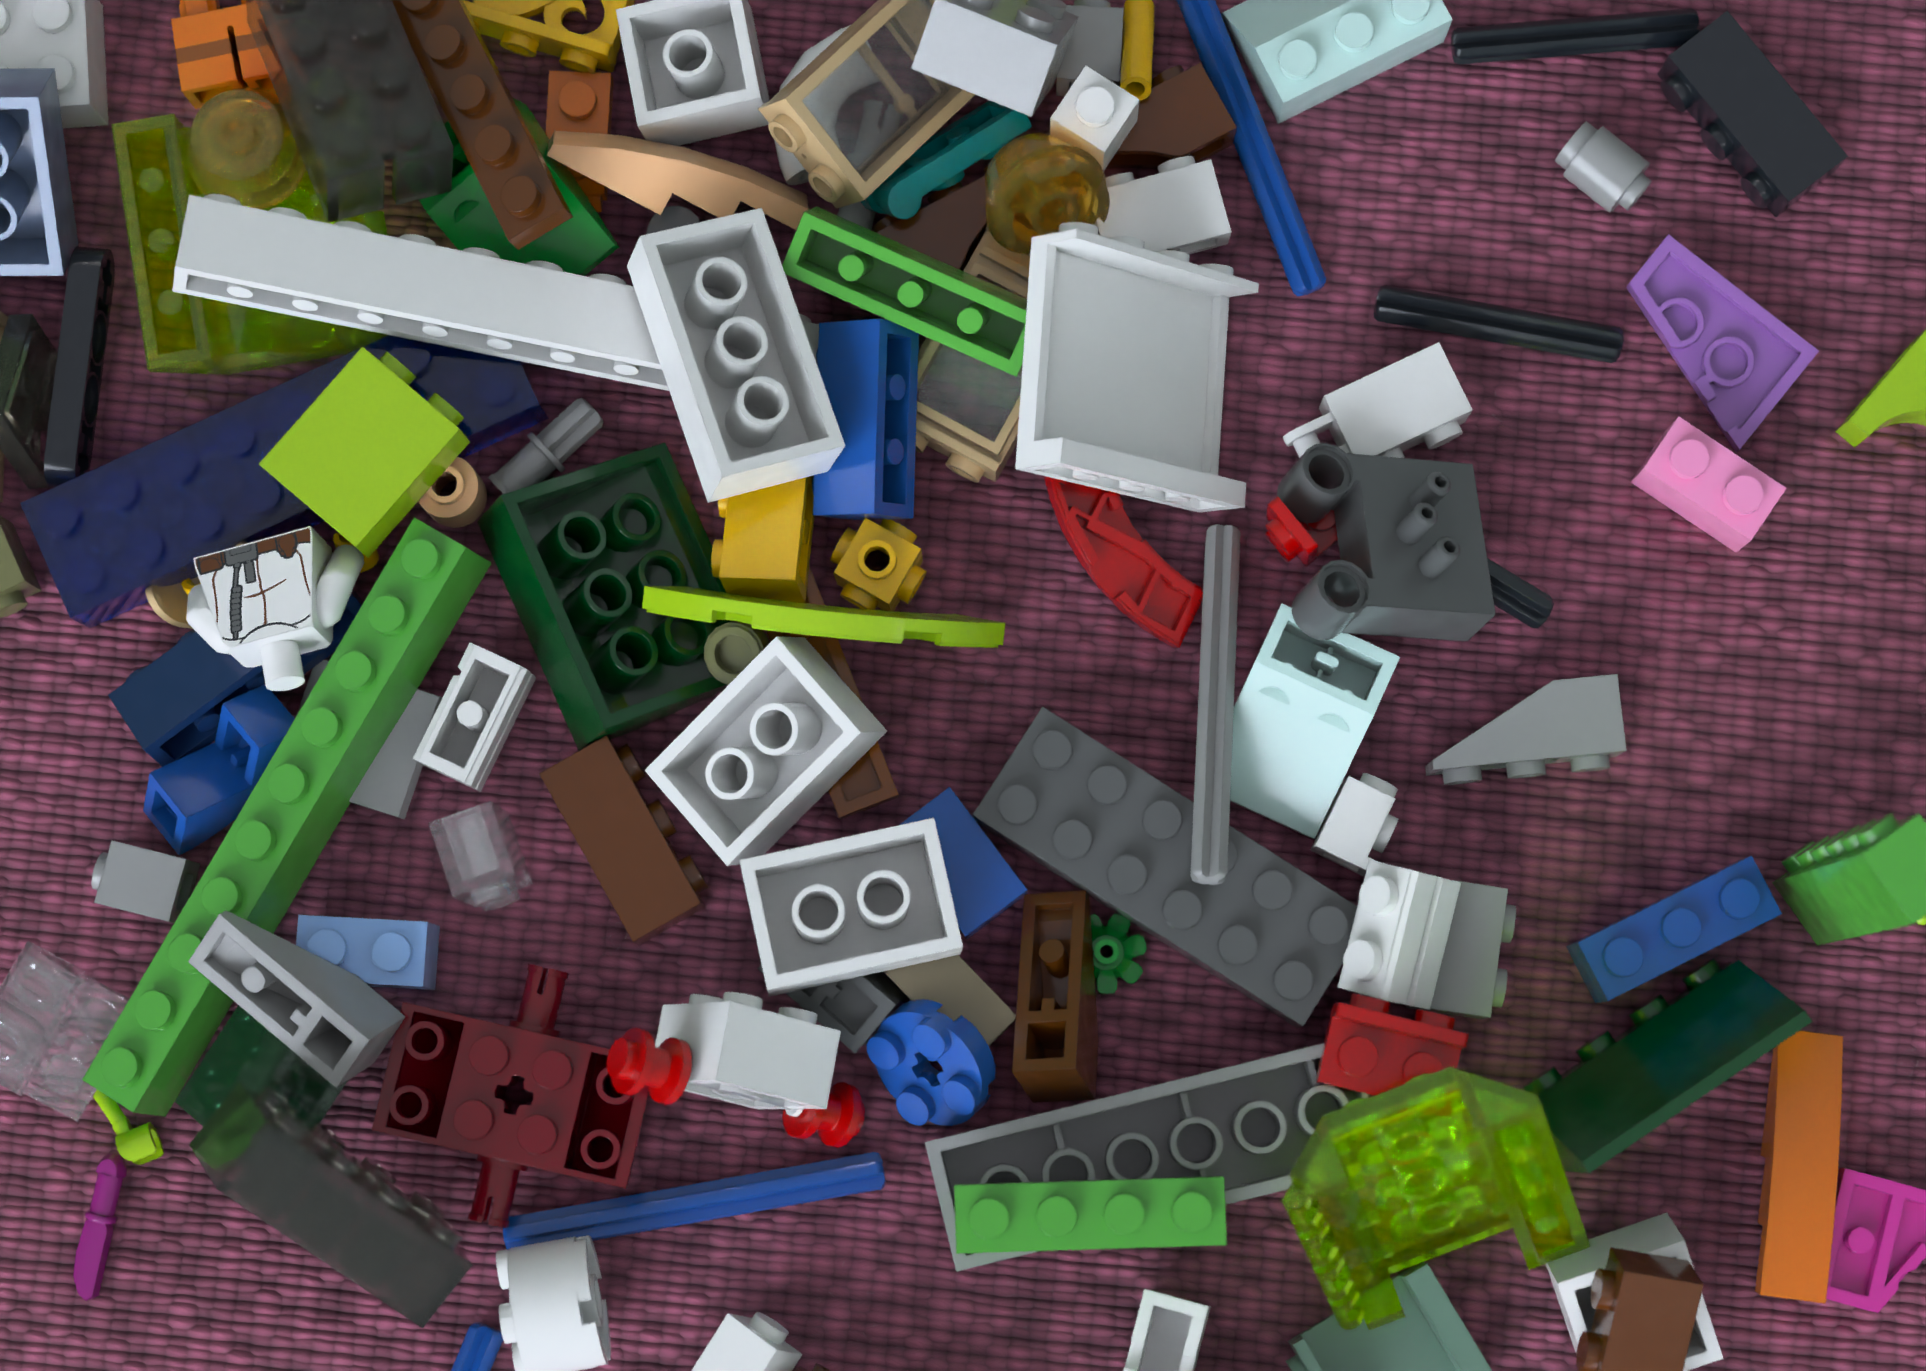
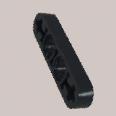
M76 246L70 258L44 454V476L49 487L83 489L89 477L114 288L115 263L110 249Z

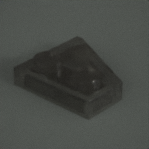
M33 314L9 315L0 341V449L28 489L51 488L45 481L44 462L40 458L41 432L48 431L58 352Z

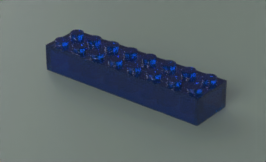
M392 335L364 346L378 360L386 351L416 376L409 385L426 401L434 393H437L464 417L457 427L464 433L470 443L458 455L460 458H464L549 419L526 367L521 361ZM361 348L21 502V507L70 618L88 628H92L147 603L148 599L145 589L151 585L160 587L179 584L187 578L194 579L198 577L193 560L195 557L236 547V544L241 541L250 543L301 528L313 527L324 522L320 516L277 481L259 463Z

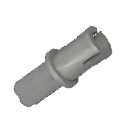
M582 398L576 399L537 436L530 432L527 437L531 441L495 474L492 473L488 478L503 494L543 482L556 469L562 473L566 469L562 463L603 426L602 417L589 402Z

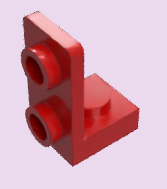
M1278 496L1267 504L1266 519L1269 523L1265 525L1268 530L1265 532V535L1287 562H1290L1297 556L1307 567L1338 542L1334 510H1331L1320 521L1306 524L1299 522Z

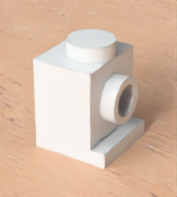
M1363 773L1360 780L1348 776L1343 781L1310 851L1365 877L1368 861H1376L1368 857L1371 849L1380 853L1384 851L1399 820L1389 814L1396 799L1394 797L1398 789L1390 783L1367 773Z

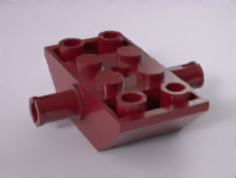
M528 964V975L517 1020H510L509 1026L410 1003H402L400 1012L405 1016V1019L395 1032L372 1126L373 1131L477 1154L476 1160L481 1161L482 1166L471 1212L468 1213L467 1219L479 1223L488 1222V1225L504 1228L509 1227L510 1221L508 1220L520 1170L527 1171L528 1166L627 1189L649 1099L648 1086H644L640 1092L632 1096L618 1093L614 1089L611 1076L607 1072V1057L610 1049L559 1038L560 1031L554 1030L569 973L550 968L548 972V968ZM547 972H548V977H547V981H546V985H545V990H544V993L542 994L543 988H544V984H545L546 975H547ZM522 1077L525 1078L523 1083L524 1089L533 1093V1101L531 1105H520L515 1113L511 1110V1101L505 1099V1093L508 1086H515L518 1078ZM493 1198H494V1202H493V1206H492V1210H491V1215H490V1218H489V1213H490V1209H491V1204H492V1200H493Z

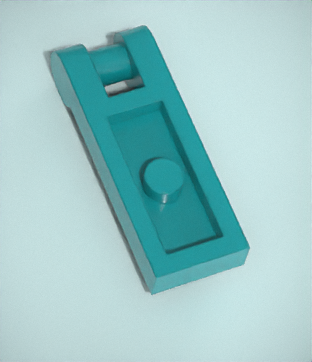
M987 101L931 136L871 195L861 201L862 205L870 211L887 214L899 219L913 217L921 206L923 195L931 190L939 191L955 185L964 178V170L980 159L995 158L1010 150L1014 146L1013 139L1032 127L1028 116L993 101Z

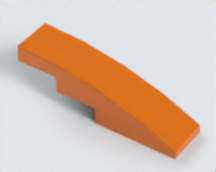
M1800 1030L1773 1048L1760 1156L1765 1158L1758 1215V1223L1763 1226L1755 1292L1759 1295L1826 1303L1839 1165L1843 1036Z

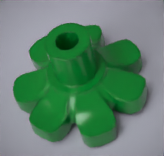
M1096 914L1091 915L1094 976L1096 979V990L1101 995L1114 994L1117 990L1118 978H1121L1128 984H1134L1139 980L1143 972L1142 967L1133 961V958L1142 956L1147 952L1145 939L1141 935L1128 937L1127 932L1130 927V920L1120 914L1112 915L1107 926L1102 924L1099 916ZM1104 947L1110 948L1112 956L1105 958L1101 955L1100 950Z

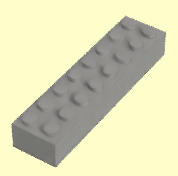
M1323 1043L925 1142L955 1269L958 1272L1038 1251L956 1254L955 1184L1223 1176L1225 1205L1468 1145L1469 1142L1454 1085L1447 1113H1442L1315 1082L1324 1046Z

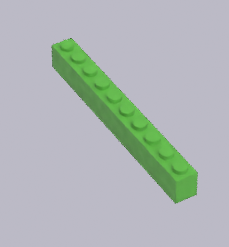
M413 518L82 1079L83 1081L133 1113L166 1117L234 1002L188 961L218 915L226 910L274 934L350 805V798L410 703L491 565L490 561L417 518Z

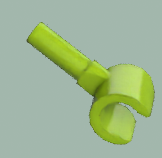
M97 1089L91 1093L113 1126L112 1129L117 1135L115 1137L116 1147L123 1158L132 1161L134 1164L143 1165L164 1155L162 1141L151 1122L133 1129L129 1119L116 1101Z

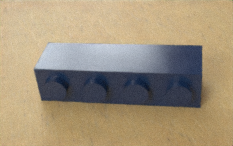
M354 588L340 621L333 625L332 643L327 648L301 654L304 674L335 652L364 602ZM193 629L184 634L174 647L151 664L131 673L125 683L108 694L142 749L163 767L215 741L222 703L265 684L262 665L244 667L232 655L216 652ZM272 691V692H273L274 695L276 696V695H277L278 693H280L281 691Z

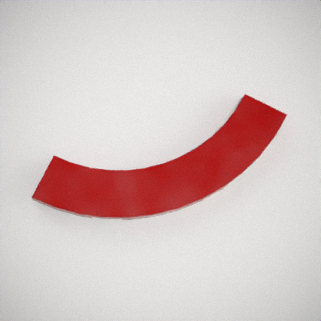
M1044 476L1049 499L1061 530L1078 561L1097 587L1122 613L1146 632L1173 648H1180L1203 600V588L1186 579L1171 567L1150 546L1146 539H1142L1122 507L1124 503L1120 494Z

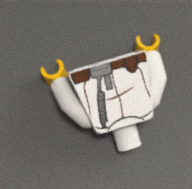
M309 526L193 558L194 566L200 583L195 585L190 578L181 582L183 589L188 595L186 620L216 652L232 655L244 667L262 665L267 689L271 691H286L297 688L305 682L301 654L327 648L332 643L333 625L340 621L359 574L373 568L379 560L378 551L376 549L367 558L341 534L335 533L333 535V542L336 549L332 553V548Z

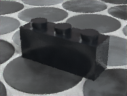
M1728 11L1670 54L1657 74L1662 79L1660 85L1667 100L1677 110L1681 112L1687 110L1702 128L1700 135L1709 151L1720 160L1728 159L1742 176L1740 184L1747 197L1759 208L1767 207L1775 218L1832 175L1848 157Z

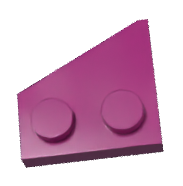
M1839 1168L1826 1299L1879 1313L1897 1292L1901 1280L1908 1272L1915 1270L1926 1258V1190L1847 1168Z

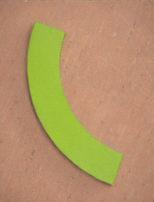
M644 586L642 608L647 609L646 612L709 623H715L716 620H730L751 624L752 629L900 644H902L904 639H917L935 642L934 645L950 647L998 648L999 645H1003L1006 624L1004 622L960 614L898 612L817 605L686 586Z

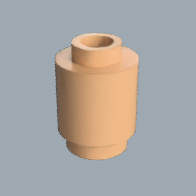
M457 457L418 502L439 524L458 528L471 524L482 514L487 501V491L483 480L473 467L464 459ZM457 481L456 490L451 495L440 496L442 489L448 483Z

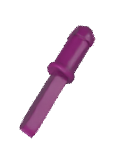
M118 1153L107 1154L98 1163L96 1168L98 1174L90 1209L85 1212L87 1220L85 1221L76 1250L73 1277L78 1295L85 1301L92 1300L99 1295L114 1231L112 1224H115L118 1219L115 1213L123 1178L127 1176L126 1162Z

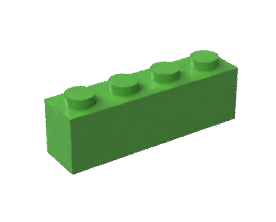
M814 207L803 213L782 264L786 275L1015 377L1022 372L1027 299L820 207Z
M1223 1176L954 1185L956 1254L1227 1245L1225 1184Z

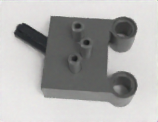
M1320 443L1308 448L1278 485L1277 496L1299 522L1306 524L1316 523L1323 519L1331 510H1334L1341 560H1334L1325 564L1297 593L1292 602V615L1295 623L1303 633L1311 638L1329 640L1340 633L1468 641L1496 615L1494 605L1535 629L1540 628L1552 612L1554 603L1550 595L1487 558L1473 464L1350 454L1335 445Z

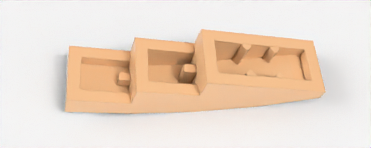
M554 131L548 143L547 156L659 215L662 214L672 193L718 218L734 214L739 203L743 202L754 209L762 208L764 214L794 230H797L803 213L809 209L805 193L748 167L685 147L623 135Z

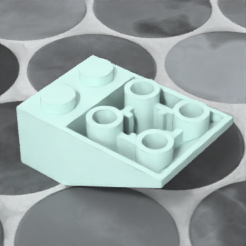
M1281 604L1234 705L1230 801L1309 838L1315 839L1370 725L1400 657L1349 633H1340L1329 640L1311 638L1303 633L1295 623L1292 608Z

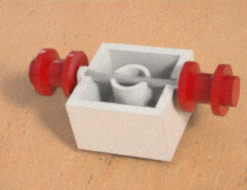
M724 992L723 999L702 994H691L689 1003L663 1005L656 1043L649 1031L632 1028L622 1038L617 1039L613 1043L607 1057V1072L611 1076L613 1087L618 1093L632 1096L640 1092L644 1086H648L649 1094L653 1101L665 1105L673 1104L686 1091L757 1110L783 1109V1125L788 1135L806 1139L818 1130L820 1140L825 1145L835 1148L845 1146L852 1137L856 1136L861 1130L865 1119V1107L856 1086L838 1082L831 1087L841 1031L817 1025L818 1014L811 1011L780 1007L777 1014L762 1010L763 999L748 994Z

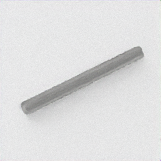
M1212 525L1207 529L1205 537L1190 877L1195 883L1210 885L1222 884L1225 881L1228 864L1241 536L1239 529L1233 525Z

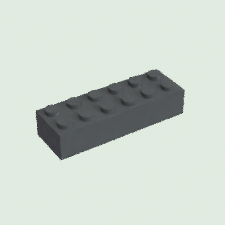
M1042 706L973 813V818L977 824L1079 890H1086L1090 897L1115 913L1124 916L1140 929L1295 1028L1303 1027L1343 964V957L1348 946L1357 906L1230 825L1225 881L1218 885L1195 883L1190 877L1194 802Z

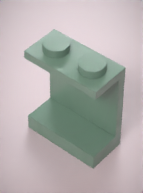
M1419 1261L1290 1339L1288 1343L1295 1356L1286 1361L1290 1371H1492L1428 1263Z

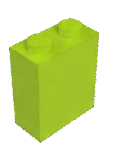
M362 346L262 459L259 465L369 558L470 441L457 427L464 417L437 393H434L426 401L409 386L416 376L387 351L378 360Z

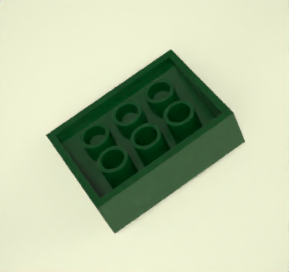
M665 442L500 495L477 521L579 751L606 735L610 739H614L640 729L716 695L728 686L718 681L709 672L704 660V646L716 627L731 622L730 620H716L715 623L649 613L646 612L647 609L642 608L644 586H686L726 593L720 578L713 577L711 568L712 545Z
M1712 958L1682 978L1688 988L1669 1002H1666L1662 994H1659L1630 1013L1629 1017L1635 1025L1616 1038H1613L1610 1032L1606 1030L1575 1051L1582 1061L1560 1075L1556 1067L1553 1066L1525 1084L1522 1088L1528 1097L1515 1105V1107L1559 1171L1591 1173L1813 1021L1804 1009L1739 960L1720 966L1715 958Z

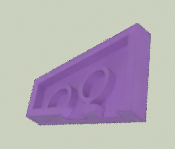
M1669 234L1626 287L1735 452L1741 449L1819 352L1814 346Z

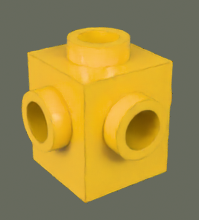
M865 518L858 531L848 527L830 558V561L838 565L834 571V576L837 584L843 587L840 596L860 609L875 610L878 607L884 611H894L900 600L909 604L927 572L920 567L923 562L921 548L913 544L917 535L891 519H883L881 524L878 525ZM879 550L888 555L890 558L888 566L882 571H872L867 568L865 560L870 552Z

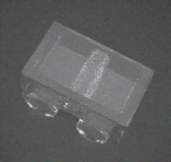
M489 801L428 823L453 898L474 905V907L482 906L484 911H490L520 900L518 889L533 884L509 812Z

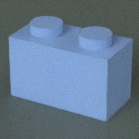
M298 915L296 945L357 975L369 986L435 990L440 926L425 921Z

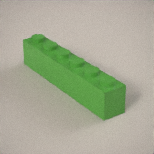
M1889 813L1878 821L1873 819L1861 827L1858 824L1848 831L1844 832L1842 830L1830 838L1827 835L1816 843L1811 841L1781 862L1788 872L1772 882L1817 946L1913 925L1926 916V822L1920 813L1899 821L1896 820L1892 813Z

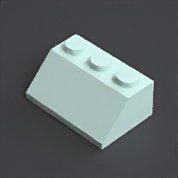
M1247 0L1222 12L1221 15L1278 124L1443 43L1453 20L1443 0Z

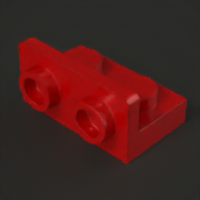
M1352 994L1349 1005L1339 1002L1333 1004L1315 1082L1447 1113L1461 1050L1466 1047L1469 1037L1467 1033L1453 1030L1455 1018L1419 1009L1416 1010L1414 1020L1388 1014L1390 1002L1359 994Z

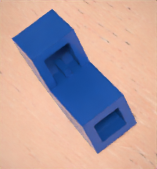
M265 684L222 703L214 743L150 772L143 812L178 855L208 840L237 818L295 720L274 693L266 688Z

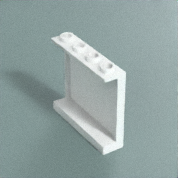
M1066 222L1059 225V232L1032 237L1015 469L1198 513L1245 508L1246 482L1218 476L1229 297L1258 293L1259 283L1233 276L1234 269L1227 265H1197L1190 263V255L1185 252L1174 250L1150 251L1144 249L1145 242L1139 238L1127 236L1107 238L1098 235V227L1089 223Z

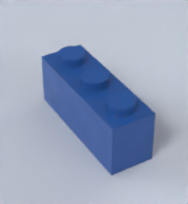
M884 319L819 323L816 363L845 447L828 472L817 474L813 477V515L846 520H864L865 518L869 520L914 519L918 333Z
M1749 856L1567 945L1566 948L1595 1004L1610 1001L1781 915L1782 912L1752 856Z

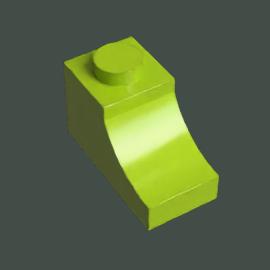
M1926 329L1909 344L1835 431L1854 448L1873 432L1886 426L1913 423L1926 427Z

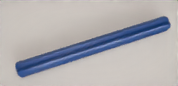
M1177 0L1203 68L1237 127L1233 143L1292 291L1296 296L1314 293L1324 287L1326 283L1325 273L1215 0Z
M877 1152L511 1216L508 1220L510 1221L509 1227H503V1239L506 1249L588 1235L591 1236L592 1241L881 1190L885 1187V1171L882 1158Z

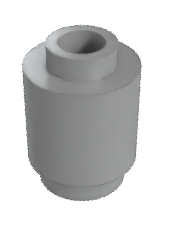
M1587 121L1574 133L1555 159V162L1565 169L1563 177L1609 213L1619 204L1628 211L1652 182V180L1644 175L1650 162L1604 126L1597 130Z

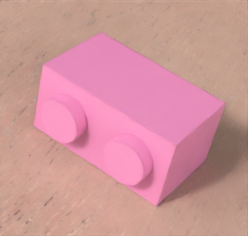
M1678 417L1665 430L1631 480L1632 484L1734 552H1738L1753 539L1787 489L1681 417Z

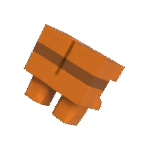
M180 0V17L171 19L181 92L195 109L250 98L248 86L255 96L310 86L306 64L301 56L295 31V17L284 0H241L242 5L220 9L219 0Z

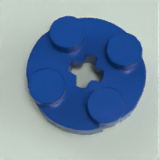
M926 999L906 1002L881 1023L877 1033L869 1039L867 1054L876 1065L878 1074L885 1087L896 1099V1107L899 1114L907 1122L916 1126H922L928 1121L942 1126L958 1125L973 1117L989 1100L991 1095H988V1085L995 1080L996 1072L994 1058L984 1037L970 1021L962 1015L953 1021L947 1015L937 1012L943 1004ZM929 1061H938L942 1070H936Z

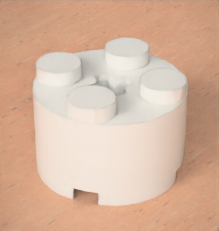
M591 1236L569 1237L496 1251V1266L502 1290L509 1289V1303L499 1304L500 1327L504 1343H512L515 1371H580L609 1364L608 1360H611V1339L606 1299H601L597 1279H601L602 1276Z

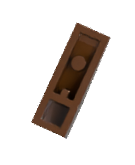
M1086 890L1025 894L1012 1073L1033 1103L1095 1100L1099 1037L1089 894Z

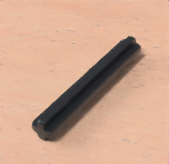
M1687 8L1458 27L1453 30L1451 35V53L1454 63L1471 64L1678 47L1700 32L1699 17L1696 10Z
M1388 285L1380 287L1374 306V318L1380 322L1607 363L1617 361L1620 357L1624 341L1623 330L1616 326Z

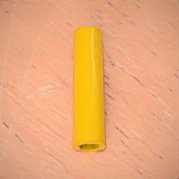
M1126 0L1123 12L1120 87L1141 101L1150 95L1152 87L1155 5L1152 0Z

